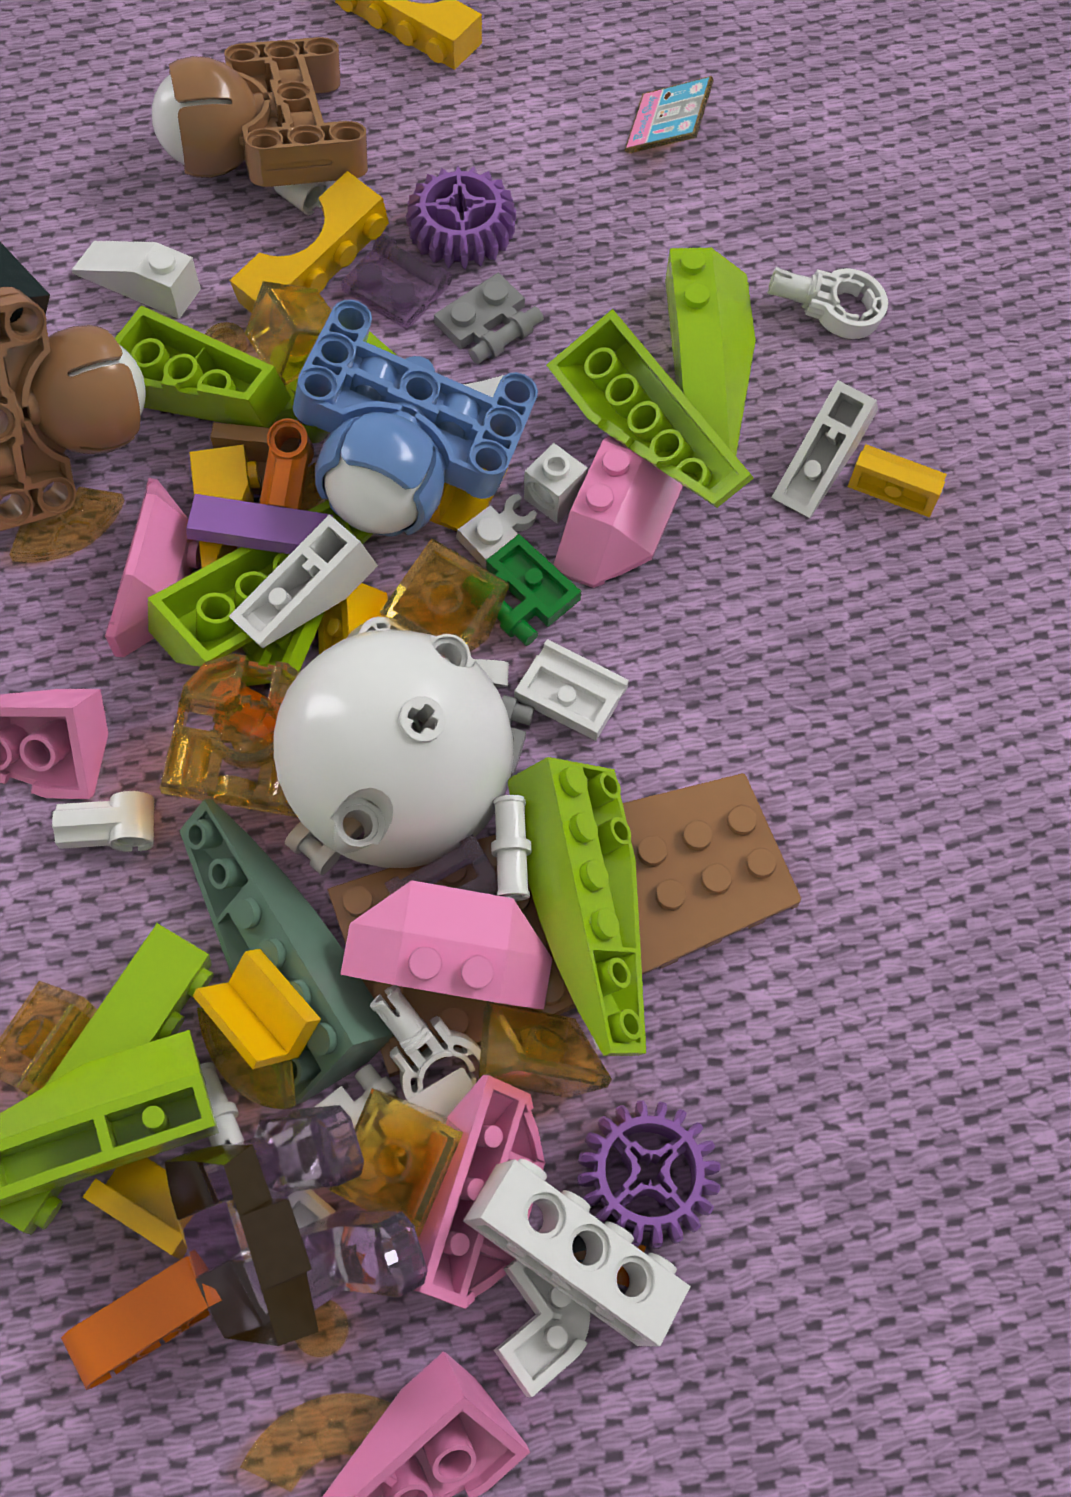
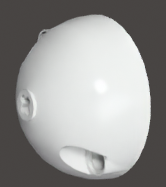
M385 629L364 632L343 639L323 651L301 670L288 688L278 710L274 729V761L278 780L287 802L301 823L318 840L337 853L360 863L382 868H411L431 864L451 856L469 844L486 827L495 813L493 800L496 797L505 795L508 779L511 778L514 759L513 735L507 710L497 688L487 673L471 657L468 645L456 635L443 634L433 636L408 630ZM441 655H444L446 658H448L450 663L443 657H441ZM413 718H417L423 723L420 727V730H422L420 733L410 727L414 722ZM345 818L357 819L362 824L365 833L363 839L356 840L350 838L343 829V820Z

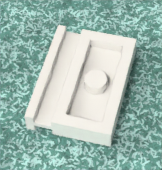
M547 639L539 656H536L515 689L514 697L518 698V702L534 707L536 711L596 741L617 707L621 696L626 692L629 680Z

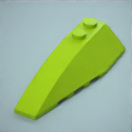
M712 247L670 248L665 284L676 385L736 456L756 342L747 274Z
M613 309L546 365L592 424L714 507L718 508L754 479Z
M329 499L308 510L333 515V518L362 544L373 535V533H367L352 527L335 514L329 505ZM240 547L148 597V632L176 663L203 668L210 666L253 641L229 615L290 554Z

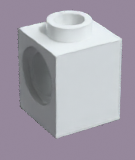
M553 443L525 470L524 499L555 523H558L571 510L587 475L588 467Z

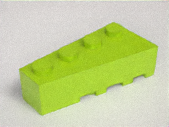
M142 305L115 337L117 343L135 359L142 372L146 390L144 408L225 424L269 428L291 399L273 365Z

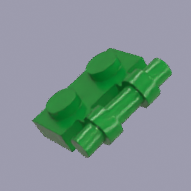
M520 534L516 535L486 560V569L493 575L489 580L484 582L474 573L463 583V587L473 595L472 602L482 611L488 610L501 622L500 628L509 637L516 636L525 646L530 645L538 636V632L528 621L536 616L549 627L581 600L582 592ZM507 589L521 601L514 609L500 597Z

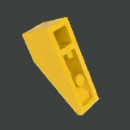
M244 445L189 452L194 495L201 494L254 503L253 488L260 487L259 471L256 461H248ZM199 541L202 568L235 551L238 546Z

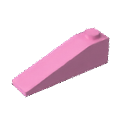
M51 689L0 694V783L6 784L11 777L32 784L31 793L44 798L90 799L93 797L108 738L101 689Z
M443 1351L400 1390L322 1497H452L463 1490H466L468 1497H478L492 1488L525 1458L530 1451L527 1444L478 1380Z

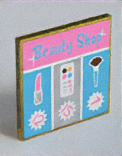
M709 76L643 93L624 149L625 152L635 153L697 138L714 82L713 77Z

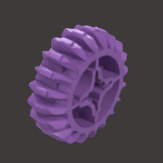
M457 165L454 172L448 173L441 167L438 177L427 174L425 183H416L414 194L409 195L407 203L408 213H406L409 236L412 239V244H417L421 255L429 253L433 264L444 258L448 269L454 261H459L464 270L469 261L472 260L481 267L484 256L495 261L498 250L506 251L509 240L513 239L516 208H514L510 190H505L502 179L492 181L489 171L479 175L474 166L467 172L461 171ZM460 213H462L463 220H460Z
M637 1101L635 1106L636 1118H631L624 1105L618 1106L615 1111L616 1119L619 1123L618 1126L611 1119L603 1116L599 1119L598 1126L606 1137L604 1138L591 1132L586 1136L585 1142L597 1154L581 1152L578 1158L579 1164L593 1169V1172H584L577 1177V1184L579 1186L595 1187V1191L588 1193L583 1199L590 1207L599 1202L602 1204L603 1209L595 1216L602 1223H605L611 1216L617 1221L616 1224L622 1228L628 1227L633 1229L631 1235L634 1237L632 1244L637 1248L643 1239V1232H650V1243L653 1249L662 1247L663 1230L667 1231L669 1238L674 1244L680 1243L683 1240V1232L679 1223L681 1222L688 1230L696 1232L701 1227V1224L693 1210L708 1216L714 1209L710 1201L702 1197L701 1194L711 1196L717 1195L720 1191L718 1183L705 1179V1176L713 1175L720 1171V1163L714 1160L703 1161L702 1158L714 1150L715 1145L713 1141H705L697 1145L694 1139L699 1136L703 1126L697 1122L686 1131L681 1124L685 1120L687 1113L682 1109L676 1112L672 1121L666 1119L667 1104L665 1102H659L654 1116H648L645 1101ZM649 1132L662 1135L671 1140V1142L659 1150L651 1151L643 1148L636 1140L631 1142L627 1136L635 1133ZM613 1147L621 1154V1161L628 1169V1180L614 1195L608 1186L605 1173L607 1155ZM682 1154L685 1155L691 1173L690 1191L685 1202L676 1193L678 1187L670 1176L671 1165ZM667 1157L656 1177L658 1185L652 1186L650 1180L648 1185H644L641 1182L634 1190H629L634 1186L641 1171L639 1163L646 1162L648 1167L650 1162L657 1165L663 1158ZM648 1196L654 1198L661 1206L665 1204L672 1213L658 1217H647L635 1214L625 1207L638 1197Z

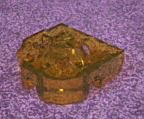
M235 653L205 662L183 685L178 702L177 721L172 729L159 785L161 793L202 801L204 799H212L215 803L297 817L287 802L278 780L274 761V731L269 733L262 721L266 713L274 720H277L278 710L285 694L300 672L290 664L276 661L275 665L268 664V667L260 666L258 662L249 661L246 655ZM247 677L272 681L268 700L262 697L260 701L251 700V695H244ZM189 712L214 716L212 719L214 722L213 730L207 731L186 727ZM224 743H230L233 750L229 749ZM222 759L227 764L240 769L260 768L257 784L237 776H219Z

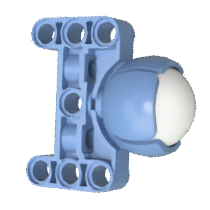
M352 299L343 300L333 307L299 374L293 403V411L299 421L331 433L323 444L315 465V485L322 499H329V505L333 512L352 527L367 533L393 537L403 532L406 535H411L428 523L440 504L444 482L462 489L476 498L483 499L495 495L536 401L538 390L534 381L522 373H508L500 380L494 396L490 397L367 343L372 322L370 310L359 301Z

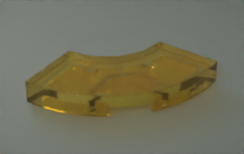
M79 487L76 491V500L68 511L19 526L9 554L12 561L23 563L45 562L60 559L82 550L97 540L115 521L125 501L123 495Z
M197 1008L201 1034L208 1053L218 1071L237 1092L254 1103L273 1109H287L296 1106L292 1059L252 1069L203 1008Z
M355 1393L331 1394L305 1402L280 1416L260 1435L247 1453L240 1468L293 1492L306 1471L325 1458L344 1454L353 1456L391 1402L378 1397Z

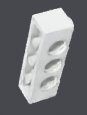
M514 1159L496 1164L463 1222L635 1345L661 1346L691 1287L675 1275L677 1268L660 1255L655 1253H648L647 1255L632 1244L634 1237L621 1226L608 1221L604 1224L589 1213L590 1205L580 1196L567 1190L560 1192L545 1181L547 1174L534 1163L525 1159H519L518 1161ZM532 1203H535L543 1214V1225L538 1232L530 1226L528 1221V1210ZM577 1234L586 1244V1256L582 1263L576 1260L572 1250V1244ZM621 1266L627 1271L629 1276V1287L625 1294L620 1291L617 1285V1273Z

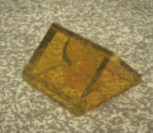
M263 281L244 334L260 359L275 367L283 384L286 386L299 377L332 310L315 288Z
M431 538L380 610V614L388 617L395 624L408 631L433 636L443 634L456 635L463 639L471 652L489 638L508 591L509 583Z
M38 981L0 1037V1081L26 1097L42 1089L97 1009L81 995Z
M487 1001L483 1012L479 1079L483 1075H490L521 1090L568 1098L608 1088L612 1078L575 1018Z
M372 1088L328 1190L410 1235L420 1237L463 1131L442 1114Z

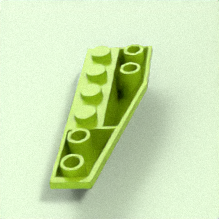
M546 757L512 776L507 782L510 795L523 796L526 802L524 806L526 839L531 841V854L527 856V874L537 914L558 970L579 1014L603 1056H640L646 1054L636 860L631 842V831L626 821L620 795L621 787L617 780L615 769Z
M190 1030L86 1062L1 1112L0 1207L218 1134L219 1130Z

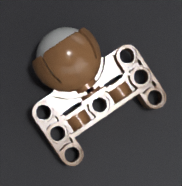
M315 37L239 43L227 47L224 52L225 63L210 57L190 56L177 59L168 64L169 75L162 81L153 99L152 124L160 144L171 157L183 164L185 174L197 178H213L231 172L246 161L249 179L252 183L262 187L337 181L347 171L356 178H360L367 173L366 128L354 121L324 123L315 93L331 92L340 87L339 45L333 39Z
M13 287L0 288V501L5 496L11 494L5 503L0 504V531L68 511L76 500V489L70 458L64 454L66 449L83 454H102L125 447L135 439L134 436L140 429V416L146 397L144 378L137 362L126 349L117 343L108 330L93 325L72 326L57 331L48 337L47 318L44 311L23 292ZM23 307L21 317L17 321L10 323L12 313L16 309ZM53 483L52 487L48 491L43 493L44 489L49 484Z

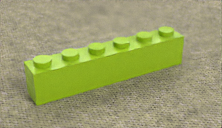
M156 923L45 1086L86 1062L177 1034L185 1019V1016L180 1014L181 1010L189 998L193 997L196 989L208 986L213 978L214 973L209 971L212 965L209 954ZM64 1186L1 1206L0 1218L26 1234L32 1235L37 1227L44 1230L53 1221L62 1206L63 1201L58 1198V1195Z

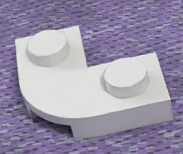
M515 1259L504 1268V1271L535 1315L494 1349V1352L526 1397H533L570 1365L587 1345L585 1339L589 1330L590 1312Z

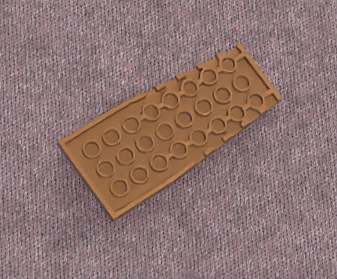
M741 773L623 803L626 821L631 831V842L636 860L642 975L659 967L662 969L677 962L679 958L703 947L706 949L721 942L723 938L747 927L750 929L757 926L771 916L789 908L794 909L798 907L801 902L798 889L745 774ZM496 835L473 840L451 856L431 864L411 868H388L328 888L327 890L345 945L349 925L352 921L411 880L497 895V857H494L491 851V843L496 840ZM529 882L528 891L530 892V898L515 902L552 957L544 1010L398 986L401 989V993L440 1043L445 1041L430 1022L436 1016L443 1020L449 1030L467 1035L480 1046L534 1027L576 1008L555 963L541 926ZM362 979L374 999L380 994L392 1010L396 1009L384 991L393 985ZM395 1036L380 1050L389 1078L400 1074V1069L390 1057V1051L397 1046L412 1066L415 1065ZM425 1043L419 1050L423 1052L428 1048V1045Z

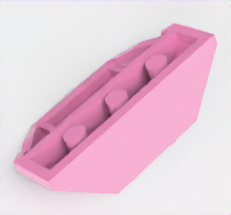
M608 436L602 441L572 505L554 566L568 579L595 588L605 584L606 580L623 575L652 560L681 494L683 485L613 437Z
M148 478L116 601L105 634V638L116 657H125L154 639L148 632V597L191 575L193 568L199 569L201 566L199 542L187 539L186 527L188 518L158 479Z
M411 880L350 923L340 975L544 1010L552 957L513 898Z
M483 1075L439 1126L405 1230L414 1291L460 1308H467L475 1301V1297L491 1288L506 1275L504 1268L515 1260L514 1257L467 1225L463 1220L496 1164L514 1159L517 1161L525 1159L534 1163L542 1170L544 1169L545 1160L539 1131L531 1111L534 1108L531 1094L490 1075ZM533 1203L531 1204L528 1210V1219L530 1216Z

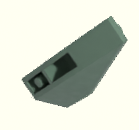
M204 799L179 831L231 975L245 951L261 949L321 1018L299 1058L274 1064L296 1104L303 1103L367 1064L394 1035L376 1011H373L370 1007L374 998L363 980L340 975L345 951L313 907L274 861L212 799Z

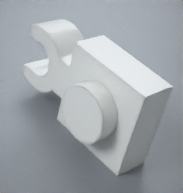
M514 494L506 500L503 512L500 514L490 505L457 531L456 539L485 569L486 560L518 535L516 531H525L535 522L537 516L535 510L529 512L526 516H518L513 511L520 505L522 497L519 494Z

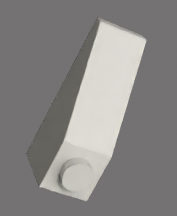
M93 241L72 268V273L178 319H180L201 290L193 257L157 242Z
M837 380L771 498L811 518L856 450L878 411L877 400Z
M329 514L229 617L261 648H264L345 600L378 565L363 544Z

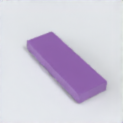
M195 494L186 527L187 539L291 554L329 514Z

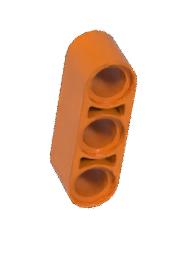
M205 1249L193 1252L83 1320L61 1337L86 1390L95 1388L111 1379V1371L114 1370L117 1375L162 1346L159 1342L161 1339H164L165 1343L210 1315L208 1307L222 1299L216 1289L202 1283L205 1301L195 1278L214 1269Z

